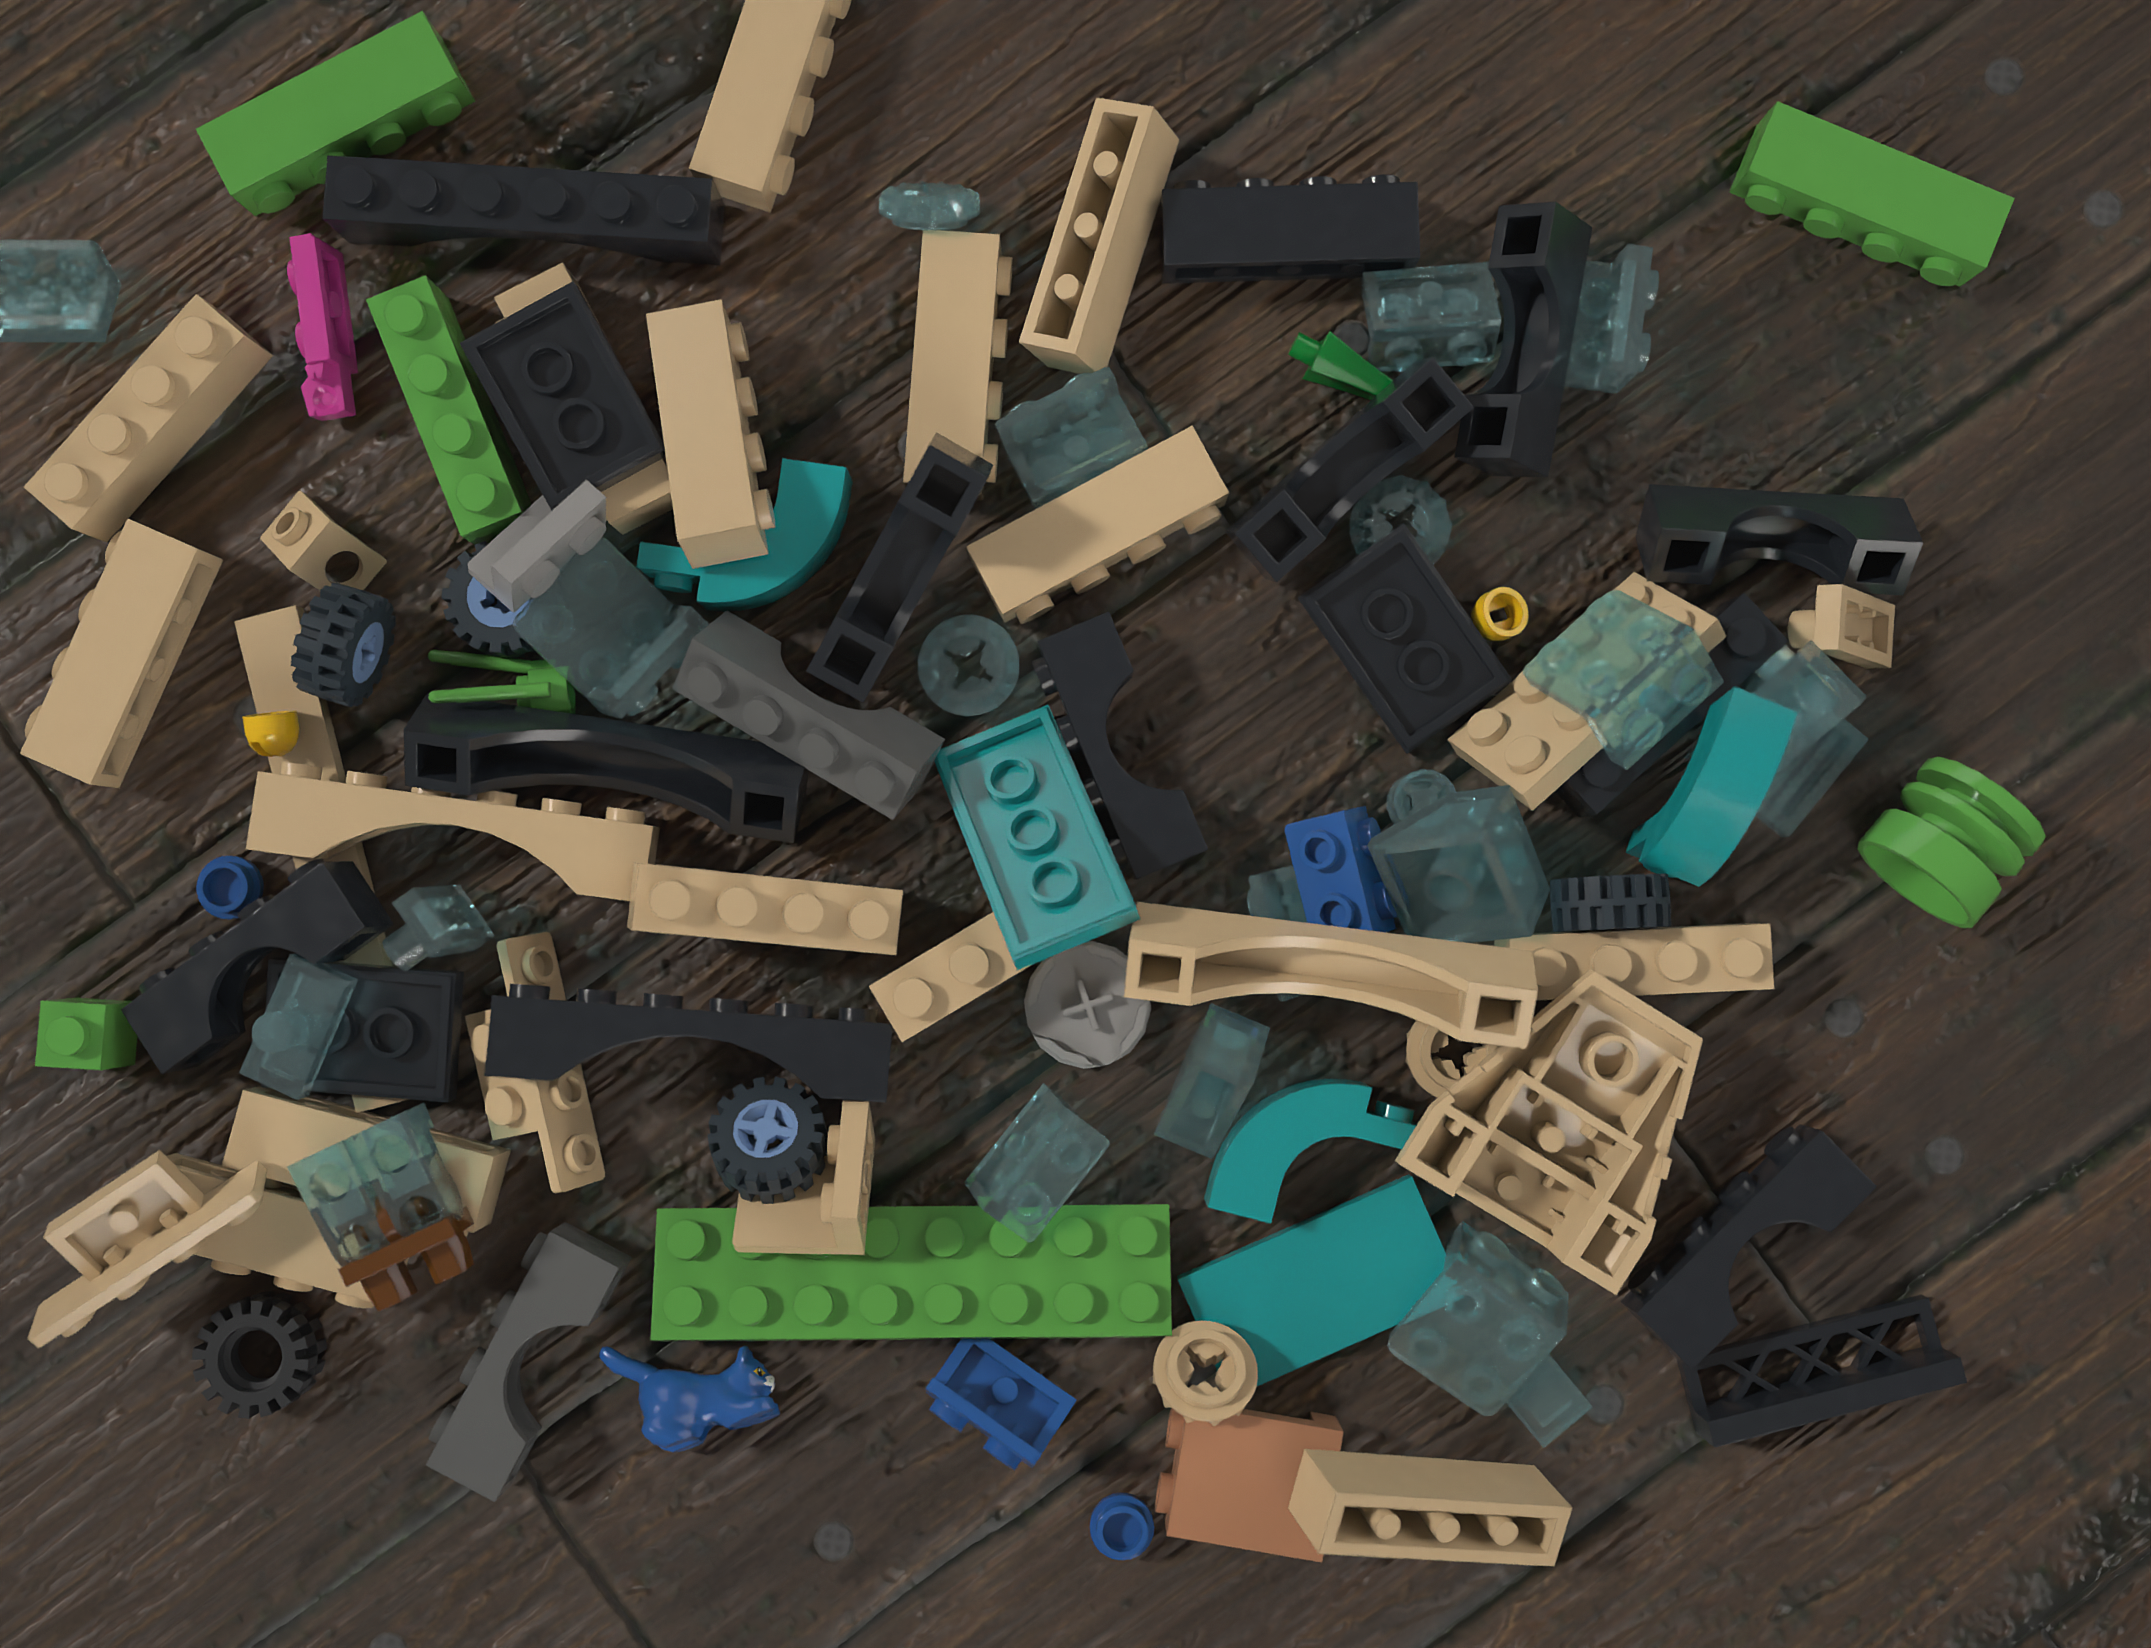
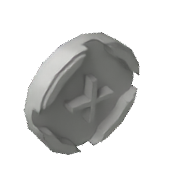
M1087 941L1044 959L1031 975L1024 999L1027 1025L1039 1047L1060 1063L1083 1069L1108 1065L1129 1054L1144 1035L1151 1011V1004L1149 1000L1124 997L1128 959L1125 954L1113 946Z

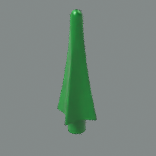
M1331 331L1320 342L1299 332L1288 352L1289 356L1308 365L1302 379L1346 391L1370 400L1393 381Z

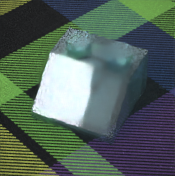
M1510 785L1448 793L1372 837L1367 845L1403 930L1408 936L1465 943L1531 937L1550 892V887Z

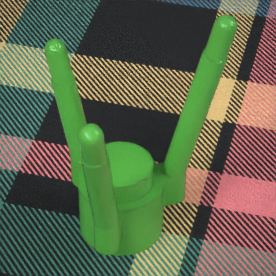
M431 650L428 653V658L432 662L528 674L526 676H517L516 685L432 691L428 697L432 703H464L517 699L518 706L575 714L576 712L575 687L571 669L568 665L556 666L555 659L531 661L442 650Z

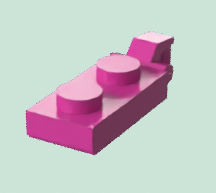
M311 233L289 237L292 260H289L287 264V275L290 286L298 300L300 322L296 324L295 336L298 348L307 363L305 370L308 377L302 384L301 390L308 415L319 421L355 416L351 374L358 373L343 253Z

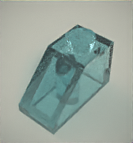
M1210 1003L1190 1043L1157 1123L1154 1135L1213 1159L1254 1084L1270 1028Z

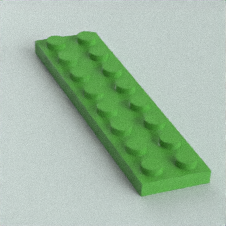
M1169 1204L869 1207L864 1255L737 1252L732 1242L737 1208L657 1209L650 1339L655 1342L1154 1338L1172 1336Z

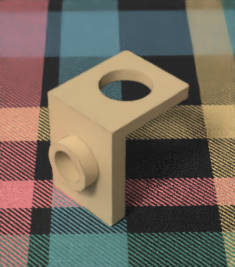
M302 491L296 493L260 538L291 572L318 590L326 585L331 586V583H335L327 579L325 567L328 560L338 552L350 551L357 554L359 559L357 573L350 580L340 584L364 590L387 562L382 555L336 524Z

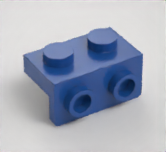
M1366 806L1302 820L1285 826V835L1307 923L1384 933L1396 929L1393 918L1398 916L1399 911L1397 895L1390 880L1383 879L1378 855L1383 853L1382 834L1377 821L1373 817L1368 818Z
M961 1339L936 1377H933L925 1388L926 1394L935 1399L929 1408L933 1414L959 1432L963 1430L967 1423L972 1425L988 1437L982 1448L1013 1470H1016L1021 1461L1031 1468L1034 1467L1077 1401L991 1339Z

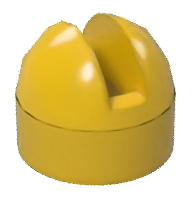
M1498 587L1483 594L1475 602L1471 612V619H1473V624L1483 638L1491 641H1503L1523 631L1528 621V608L1525 600L1517 591L1509 587ZM1504 608L1508 619L1493 623L1489 613Z
M297 710L259 713L242 717L247 741L250 747L259 755L281 757L291 752L298 742L299 722Z

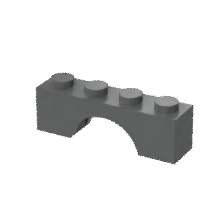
M725 611L692 638L672 688L674 691L892 820L895 819L922 787L945 741L941 736L891 707L879 710H857L834 704L815 695L802 686L786 669L781 658L780 641L729 611Z
M566 1222L551 1230L548 1235L540 1232L535 1237L521 1263V1267L528 1270L518 1292L510 1289L504 1295L491 1318L490 1324L498 1328L488 1349L479 1347L461 1374L459 1382L467 1386L457 1407L449 1404L443 1410L432 1428L428 1439L436 1443V1446L426 1466L493 1502L513 1484L542 1429L530 1413L521 1391L520 1370L527 1347L537 1333L548 1328L562 1325L589 1326L603 1314L632 1257Z

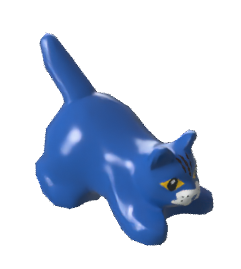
M607 1346L602 1347L599 1352L600 1359L613 1373L639 1383V1404L644 1415L641 1431L652 1444L659 1446L662 1450L676 1453L696 1447L703 1443L709 1430L715 1425L734 1430L752 1426L780 1415L778 1404L768 1396L775 1387V1378L767 1372L765 1366L753 1357L751 1350L747 1346L741 1347L735 1362L718 1375H701L673 1369L659 1370L653 1365L625 1356Z

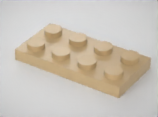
M1633 572L1480 711L1474 714L1448 738V741L1458 756L1533 811L1726 637V634L1717 618Z

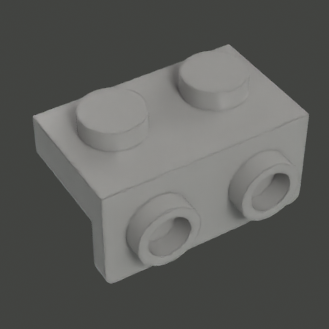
M587 480L553 511H551L542 495L468 562L470 575L515 613L531 597L537 598L548 590L557 579L560 570L577 554L583 555L599 542L606 531V497Z

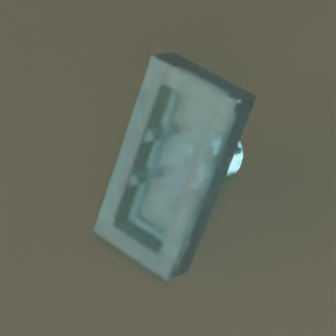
M460 884L412 888L392 903L406 924L385 938L382 944L391 961L401 970L408 971L428 956L432 958L475 951L495 937V935Z
M297 953L290 954L265 1014L260 1016L253 1025V1042L239 1073L296 1100L308 1097L358 979L325 963L312 964Z

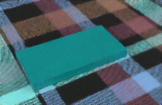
M1049 705L940 749L934 762L1017 971L1141 919Z
M1409 1174L1177 1276L1195 1321H1212L1223 1324L1237 1332L1248 1343L1255 1356L1258 1368L1256 1387L1464 1296L1413 1177ZM1223 1359L1215 1365L1217 1371L1220 1368Z

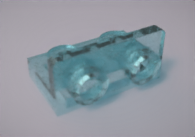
M1489 262L1364 272L1361 292L1370 335L1368 362L1381 372L1405 371L1415 361L1433 357L1440 367L1453 365L1469 366L1476 363L1491 362L1495 355L1501 315L1492 275L1488 270Z
M1043 1083L964 1183L983 1211L1025 1241L1033 1242L1104 1154L1110 1142L1101 1132L1083 1120L1063 1097Z

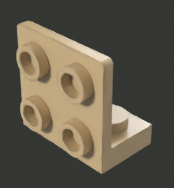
M843 1100L840 1125H830L827 1132V1156H824L825 1168L821 1176L815 1173L812 1174L814 1185L806 1192L798 1186L794 1188L796 1198L784 1201L782 1194L774 1195V1204H762L760 1196L756 1194L752 1202L742 1199L739 1194L732 1240L734 1249L737 1252L864 1255L875 1147V1134L869 1101ZM779 1139L768 1144L767 1150L775 1147L777 1144H781Z

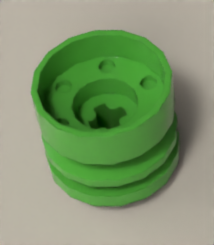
M1942 757L1929 758L1918 770L1917 782L1907 783L1901 791L1900 799L1907 812L1898 809L1885 810L1860 839L1857 849L1870 868L1910 902L1944 922L1960 928H1973L1998 898L2002 890L1993 873L2002 876H2016L2024 865L2025 860L2023 857L2033 856L2043 844L2046 835L2041 824L2032 813L1997 783L1957 761Z

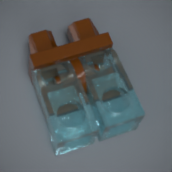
M424 1103L287 1166L327 1247L341 1266L338 1271L345 1286L348 1287L360 1281L365 1293L378 1312L418 1292L404 1260L418 1253L422 1254L435 1284L442 1283L459 1275L474 1265L469 1242L463 1232L473 1225L474 1221L467 1206L463 1207L459 1190L453 1178L446 1170L429 1129L433 1128L434 1125Z

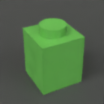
M93 998L42 1000L40 1003L35 1066L105 1070L135 1065L137 1034L121 1011L123 1007L132 1001Z

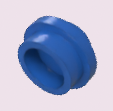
M222 856L210 861L202 869L197 880L196 890L201 905L211 915L221 919H238V913L244 907L262 898L264 884L260 871L251 861L239 856Z
M1114 1493L1103 1498L1094 1508L1090 1518L1092 1541L1102 1554L1111 1559L1129 1560L1139 1556L1148 1548L1154 1534V1521L1149 1507L1142 1499L1129 1493Z

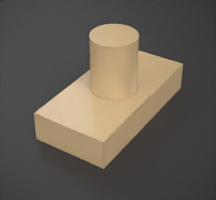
M1843 584L1817 585L1815 610H1796L1790 615L1788 621L1790 644L1794 648H1813V651L1863 668H1891L1895 605Z

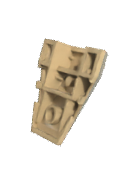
M1590 969L1532 1018L1527 1049L1508 1046L1497 1047L1433 1101L1395 1161L1449 1195L1454 1196L1457 1193L1545 1246L1562 1263L1617 1295L1652 1239L1657 1220L1652 1214L1661 1179L1667 1180L1672 1161L1667 1156L1676 1120L1682 1119L1703 1039Z

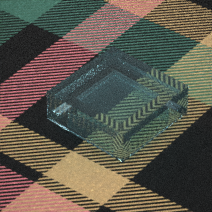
M1545 1353L1499 1392V1395L1543 1448L1593 1408L1548 1353Z

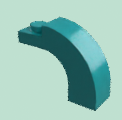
M783 458L777 499L773 509L775 528L765 530L769 554L692 569L681 547L640 542L637 568L648 577L655 578L653 586L659 589L692 593L693 583L699 584L697 602L708 611H742L772 603L787 596L807 582L822 567L834 550L846 522L853 479L846 467Z
M1737 687L1732 688L1710 705L1697 745L1678 786L1667 803L1656 815L1633 830L1625 853L1640 858L1639 862L1643 863L1646 869L1655 874H1668V877L1679 878L1698 887L1709 880L1738 845L1763 802L1785 752L1798 712Z
M1320 1079L1283 1088L1253 1106L1241 1117L1223 1141L1209 1176L1204 1196L1208 1208L1271 1224L1283 1177L1292 1161L1303 1150L1318 1141L1342 1136L1360 1138L1402 1149L1418 1124L1412 1121L1415 1110L1383 1101H1377L1375 1111L1367 1110L1372 1087L1358 1081Z

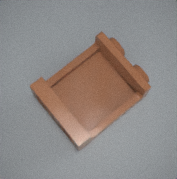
M1171 1408L1165 1447L1175 1449L1171 1474L1160 1473L1155 1500V1512L1165 1514L1164 1520L1167 1536L1322 1562L1324 1554H1318L1289 1511L1288 1506L1304 1449L1340 1451L1343 1430L1336 1416L1310 1412L1309 1420L1243 1409L1239 1416L1233 1415L1222 1420L1214 1427L1210 1422L1195 1420L1187 1423L1183 1415Z

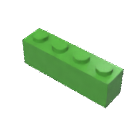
M421 11L196 128V131L230 196L254 216H257L261 213L280 211L294 201L295 195L318 183L325 184L327 155L368 158L374 154L384 155L391 153L405 143L406 137L429 125L440 126L451 122L459 116L462 108L475 102L442 37L424 12Z
M1778 101L1757 124L1729 192L1744 198L1745 203L1757 212L1769 215L1781 213L1803 222L1804 228L1816 236L1829 239L1842 238L1861 246L1863 253L1872 259L1882 262L1898 261L1920 270V275L1933 284L1941 286L1956 285L1959 287L1987 268L2015 199Z
M425 275L368 298L366 302L461 537L474 545L484 541L490 543L532 504L487 392L460 345L465 338L450 300Z

